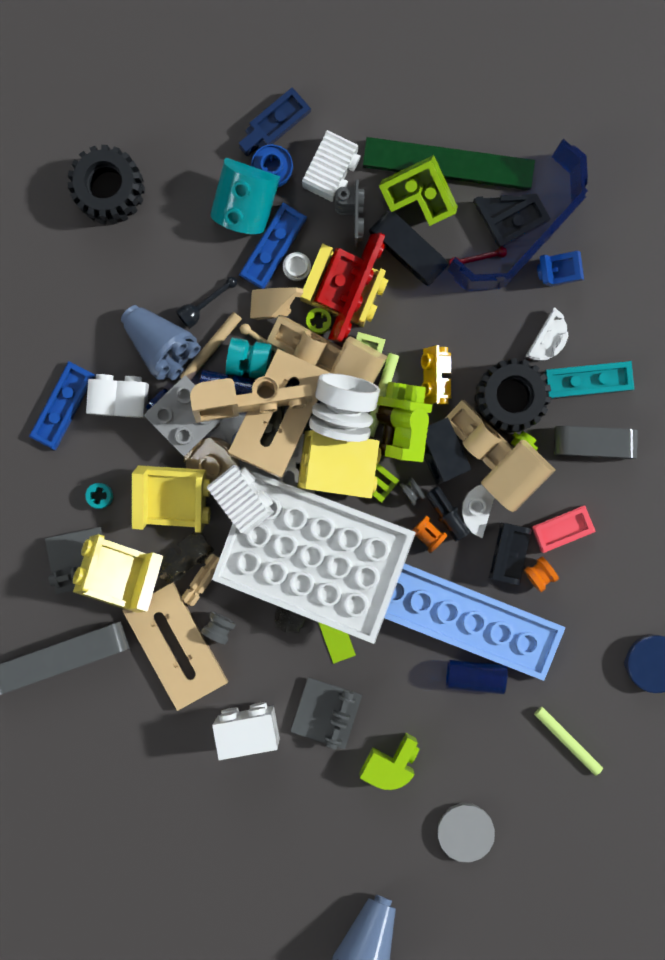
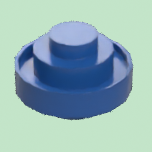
M274 144L264 145L252 157V167L280 176L278 187L286 184L291 178L293 172L292 157L283 147Z

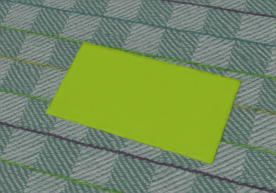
M318 622L333 664L356 656L347 633Z

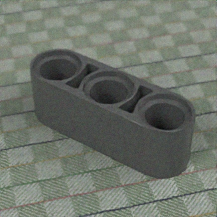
M555 426L554 455L637 459L638 430Z

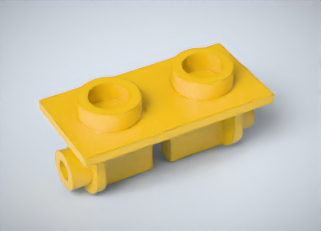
M439 345L424 348L421 357V366L423 368V383L421 387H426L424 403L448 405L449 399H451V379L442 378V373H451V353L448 352V347H439Z

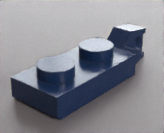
M293 87L290 88L249 123L250 126L245 130L248 135L239 142V148L248 156L258 147L261 148L264 145L275 143L311 112V108Z

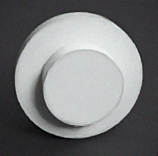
M300 252L289 254L283 261L284 274L293 281L305 279L311 271L309 258Z

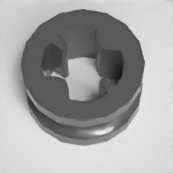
M412 477L408 478V483L399 484L413 506L416 504L417 499L425 498Z

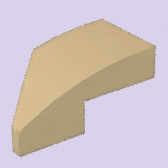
M266 288L252 290L250 318L263 320L277 318L278 315L288 316L291 312V303L295 297H301L303 289Z

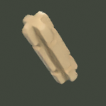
M215 554L209 555L205 561L206 565L201 567L190 583V589H186L181 599L186 604L194 606L200 598L199 594H202L211 582L220 559Z

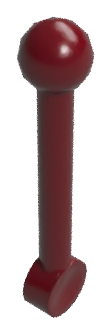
M501 247L493 252L459 259L453 257L449 261V266L452 269H457L461 264L496 256L504 258L507 255V250L505 247Z

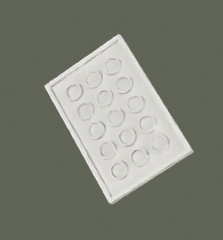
M252 471L251 473L255 478L252 484L258 492L263 490L273 502L270 507L274 513L248 534L240 533L234 523L232 524L212 580L374 644L416 532Z

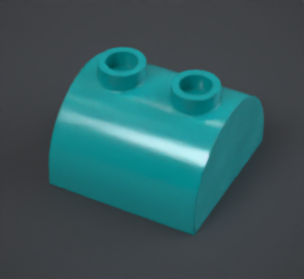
M226 157L223 162L210 217L217 224L236 232L245 234H260L264 232L280 176Z

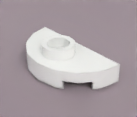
M555 307L550 312L524 358L533 361H545L556 356L564 348L568 338L567 324L563 314Z
M482 484L474 487L467 493L462 502L461 509L464 524L472 534L483 538L495 498Z

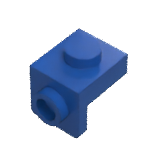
M577 250L554 256L541 255L540 264L537 265L539 279L543 281V284L551 287L584 280L581 252Z

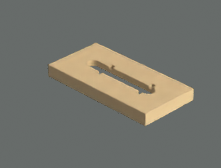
M277 349L265 376L274 378L279 385V389L286 388L288 381L292 378L297 379L300 383L299 385L310 384L312 402H307V406L303 408L290 409L288 407L271 445L268 447L262 446L260 440L274 412L264 414L260 413V410L247 412L228 451V455L282 479L313 413L312 407L318 403V399L315 396L318 378L320 375L330 372ZM262 387L258 390L257 394L261 398L267 399L273 396L274 391L270 387Z
M172 582L152 594L147 612L135 613L126 609L122 611L178 711L227 684L228 680L187 605L181 599L182 596L176 585ZM161 612L166 617L168 624L196 673L194 679H187L154 620L155 613Z

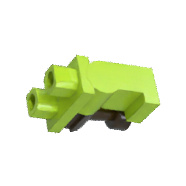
M388 382L386 397H378L377 405H380L378 413H376V418L384 425L383 443H379L381 455L399 460L423 462L429 423L428 413L432 411V404L424 403L426 387Z

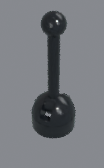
M227 278L226 284L197 306L186 304L177 309L175 312L188 329L196 325L200 318V310L228 288L236 287V278Z

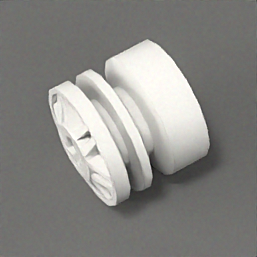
M333 373L320 375L315 396L322 403H316L312 407L314 415L310 417V428L323 436L348 442L366 441L370 437L371 430L369 427L373 424L372 416L366 412L376 409L380 393L379 387L354 376Z

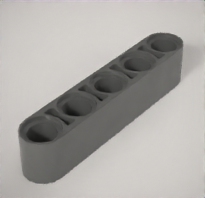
M121 621L0 663V695L130 649Z

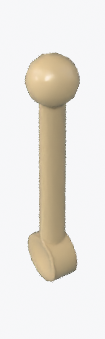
M248 324L241 325L240 332L242 334L250 335L259 342L271 344L252 331ZM272 344V351L276 353L279 348Z

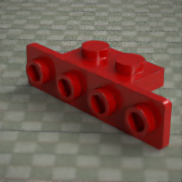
M375 233L370 235L361 258L341 248H335L314 299V302L338 313L328 340L342 342L349 335L352 328V323H350L354 312L359 310L363 301L361 296L363 289L370 283L374 271L372 268L375 260L383 253L385 246L383 243L384 234Z

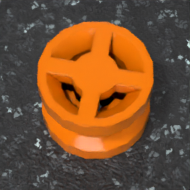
M543 556L537 559V564L533 567H526L523 570L540 593L546 589L547 584L550 582L555 583L559 580L557 573Z

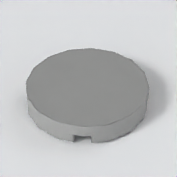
M459 803L451 806L445 811L446 813L443 814L438 822L437 836L441 848L450 858L458 862L471 863L481 859L490 851L494 843L495 829L490 816L473 803Z

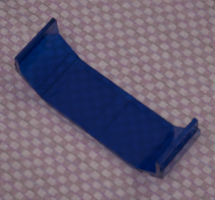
M563 139L552 155V158L570 173L571 204L508 273L474 274L455 257L448 271L464 290H491L495 286L499 289L503 286L506 287L533 258L543 244L554 235L585 200V194L588 192L585 188L588 183L587 155L575 145L571 146Z

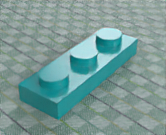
M632 361L548 369L544 371L548 378L545 382L551 387V391L548 392V397H551V399L634 390Z

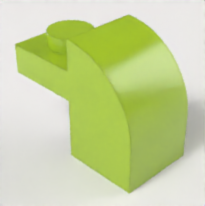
M405 733L393 758L372 747L359 772L360 779L384 790H394L405 786L415 775L413 768L407 766V763L412 764L419 752V748L416 747L418 744L417 739Z

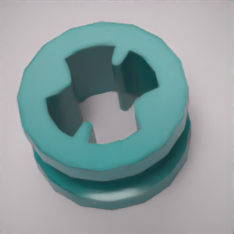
M94 483L86 491V501L93 508H106L112 503L113 491L106 484ZM99 488H103L102 493H106L107 497L102 499L100 504H97L95 502L97 499H93L92 494L93 492H98Z

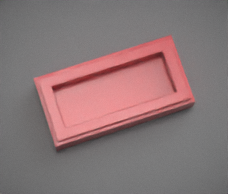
M585 505L531 526L541 553L596 532Z

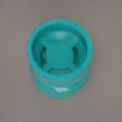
M232 337L226 360V374L242 377L245 373H248L251 379L265 376L270 365L272 344L255 342L253 345H250L248 340Z

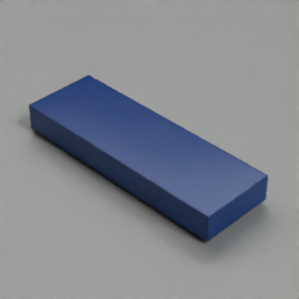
M283 202L239 273V276L259 289H265L307 221V216Z
M68 361L29 437L56 450L87 393L88 379H94L95 374Z

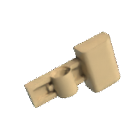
M283 315L278 316L267 339V342L330 373L354 376L373 384L388 357L351 336L346 339L343 347H340Z
M262 376L253 383L252 393L236 395L234 381L230 378L198 383L191 391L190 400L195 421L199 423L237 417L239 413L260 410V413L263 414L272 413L278 410L277 407L289 405L290 409L303 408L307 406V402H312V391L310 384L279 389V385L274 378ZM262 387H270L273 389L274 394L272 397L264 399L257 392Z
M461 400L446 416V418H449L456 435L463 441L464 447L492 470L481 481V484L509 511H516L556 471L526 440H520L513 448L465 400Z

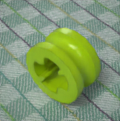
M323 308L312 309L306 317L308 329L318 335L326 333L331 327L330 313ZM316 314H321V318L326 317L327 321L323 323V328L317 329L316 324L314 326L311 325V321L315 320Z

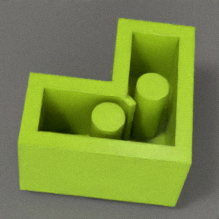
M434 155L383 179L379 184V188L391 212L417 200L429 226L456 214L458 206Z

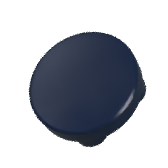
M655 634L646 635L635 641L624 660V666L631 681L642 690L650 693L665 692V637Z

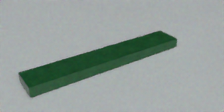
M372 137L366 138L363 168L399 172L434 155L445 179L531 190L535 166V160Z

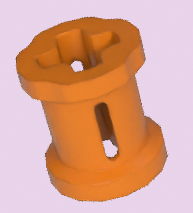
M426 515L412 531H415V536L428 547L427 551L432 553L448 535L445 532L441 533L429 522L430 518Z

